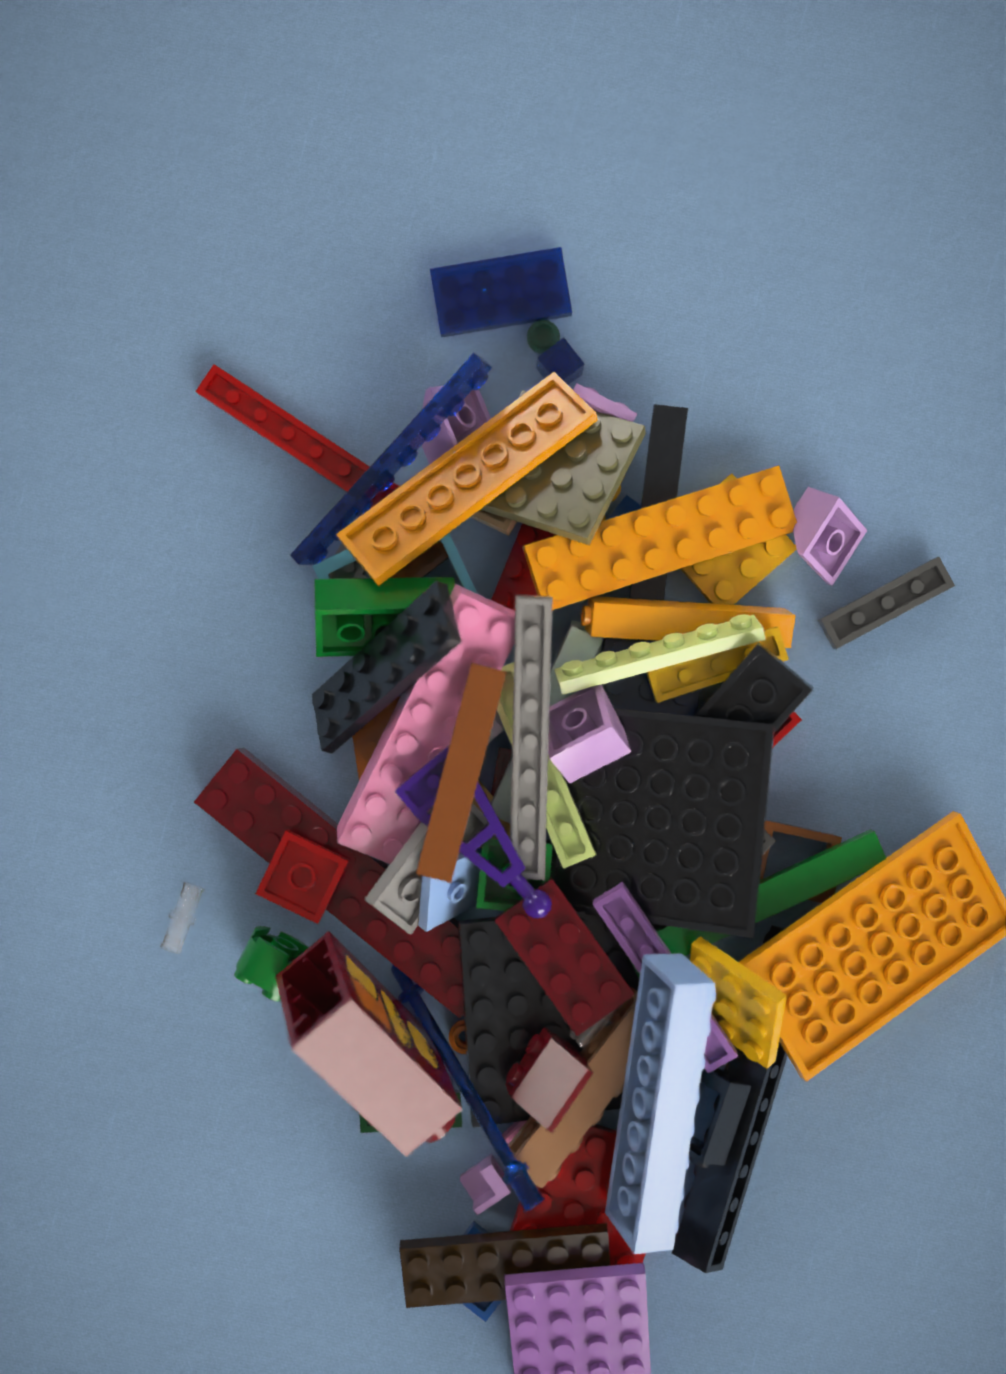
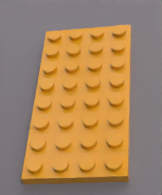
M952 811L892 853L887 859L875 865L741 959L739 963L787 995L779 1041L800 1078L807 1082L1006 936V899L961 813Z

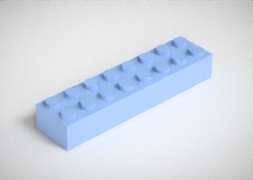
M681 953L643 954L605 1209V1214L634 1254L673 1250L675 1234L679 1229L678 1215L680 1202L684 1198L683 1183L685 1171L689 1166L688 1152L690 1139L694 1134L695 1108L700 1098L699 1083L701 1071L705 1066L704 1052L706 1039L710 1034L709 1020L711 1008L716 998L715 982Z

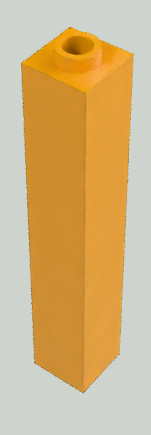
M595 596L588 598L587 606L583 605L581 625L585 626V630L591 637L658 641L671 633H688L695 631L704 624L717 625L730 621L734 616L746 614L754 615L764 630L779 627L785 648H791L795 614L786 608Z

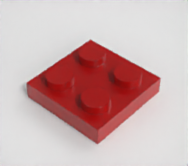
M286 830L255 894L319 924L350 859L290 830Z

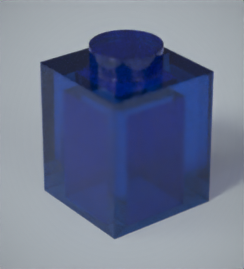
M563 337L537 357L536 369L544 379L555 372L569 385L582 375L585 364Z

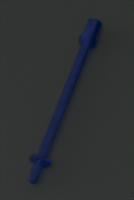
M392 965L391 972L403 991L398 996V1001L401 1004L410 1003L504 1166V1176L502 1179L506 1185H511L524 1208L523 1210L525 1212L532 1210L541 1204L545 1198L541 1195L528 1173L530 1167L527 1162L522 1163V1161L516 1160L420 994L424 989L418 984L414 985L411 978L395 965Z

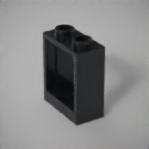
M720 1068L710 1073L703 1069L700 1082L722 1095L705 1143L692 1136L688 1155L690 1156L689 1161L693 1164L709 1168L710 1164L725 1165L752 1086Z

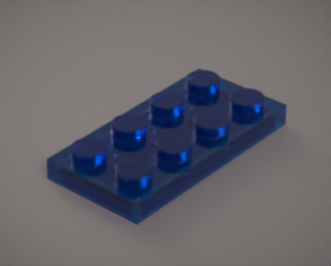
M561 247L430 268L441 338L572 316Z

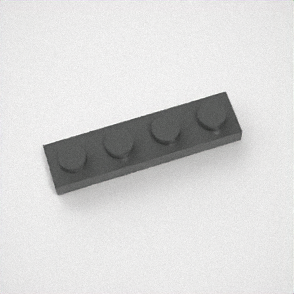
M938 556L819 619L818 622L834 650L955 585Z

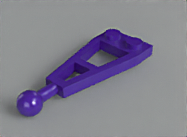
M450 744L395 789V793L416 818L427 827L431 818V813L428 810L434 806ZM478 781L474 797L489 823L468 841L462 840L459 852L501 886L505 887L510 882L524 899L523 908L526 914L532 918H542L551 909V899L546 892L534 890L521 874L526 869ZM494 834L511 862V865L504 871H501L476 851Z

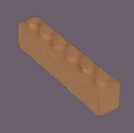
M633 987L631 989L635 995L611 1012L580 1052L593 1071V1075L554 1132H549L530 1116L504 1150L509 1166L541 1189L548 1180L551 1181L558 1175L562 1162L569 1153H573L579 1148L583 1135L591 1125H595L600 1121L604 1114V1108L611 1099L619 1096L623 1091L638 992Z

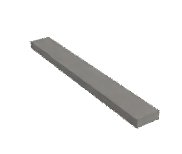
M516 595L510 840L526 869L521 872L523 877L529 880H545L552 596Z

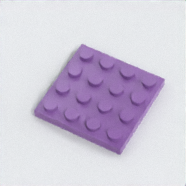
M644 1263L505 1275L514 1374H651Z

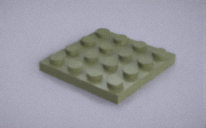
M522 390V392H521V394L519 395V397L522 396V395H523L524 393H526L527 391ZM595 411L598 421L480 510L590 545L646 434L645 425Z

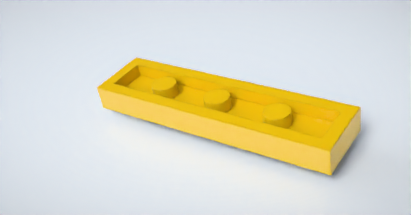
M779 627L764 630L766 640L759 642L782 662L789 660ZM758 642L646 672L655 702L659 703L725 681Z

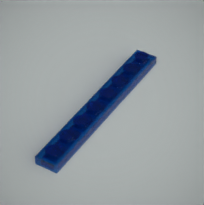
M473 353L290 554L298 565H314L322 561L328 554L327 548L334 541L339 540L336 534L347 527L356 516L360 517L373 505L371 500L379 491L387 490L394 483V475L402 466L407 467L418 456L417 450L425 441L433 440L439 434L442 422L448 416H454L462 409L465 404L464 398L472 390L476 391L485 384L489 377L487 373L493 367L483 357Z

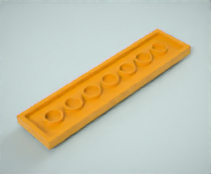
M553 372L336 535L379 586L598 421L597 414L572 388Z
M778 465L601 521L590 545L557 535L525 545L522 548L537 595L552 596V610L792 533L797 520L780 466Z

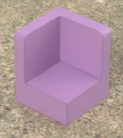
M492 1154L460 1175V1182L473 1200V1210L476 1215L481 1214L511 1193V1181Z

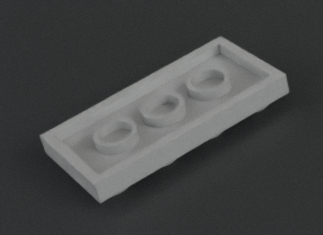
M473 803L463 836L465 842L489 823L485 815ZM422 822L364 899L410 935L419 924L422 875L416 874L428 829Z

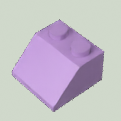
M602 684L580 690L549 707V759L569 783L631 752L624 727Z

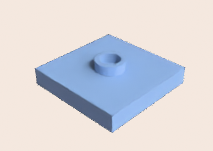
M479 847L476 851L481 854L482 849ZM460 852L451 883L422 876L418 926L426 932L476 906L480 868Z

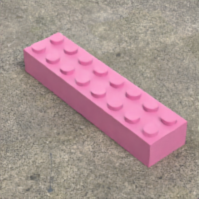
M455 584L450 597L461 643L402 693L337 825V841L339 844L391 864L421 823L395 793V789L450 744L471 663L501 670L515 644V611Z

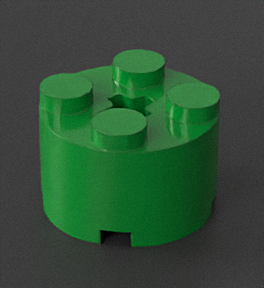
M257 926L236 964L237 969L234 976L243 983H253L262 988V994L266 998L280 1002L275 976L309 947L287 933L280 931L278 936L268 934L271 929L270 927Z

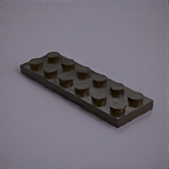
M607 1223L400 1240L399 1247L406 1308L506 1300L505 1275L610 1266Z

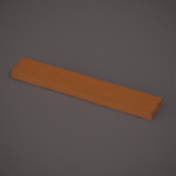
M471 663L416 871L418 875L449 883L452 881L504 685L506 671Z

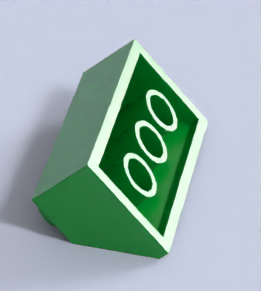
M454 577L389 578L379 586L372 578L314 579L316 657L355 656L435 581L447 584L451 595L455 586Z

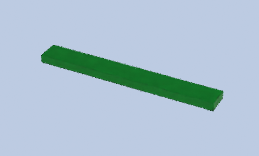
M869 829L761 879L759 883L756 923L855 878L887 859L876 832ZM664 925L655 929L671 954L681 953L684 956L691 954V944L700 936L711 944L730 936ZM631 962L632 967L637 977L639 978L640 973L638 972L634 964Z

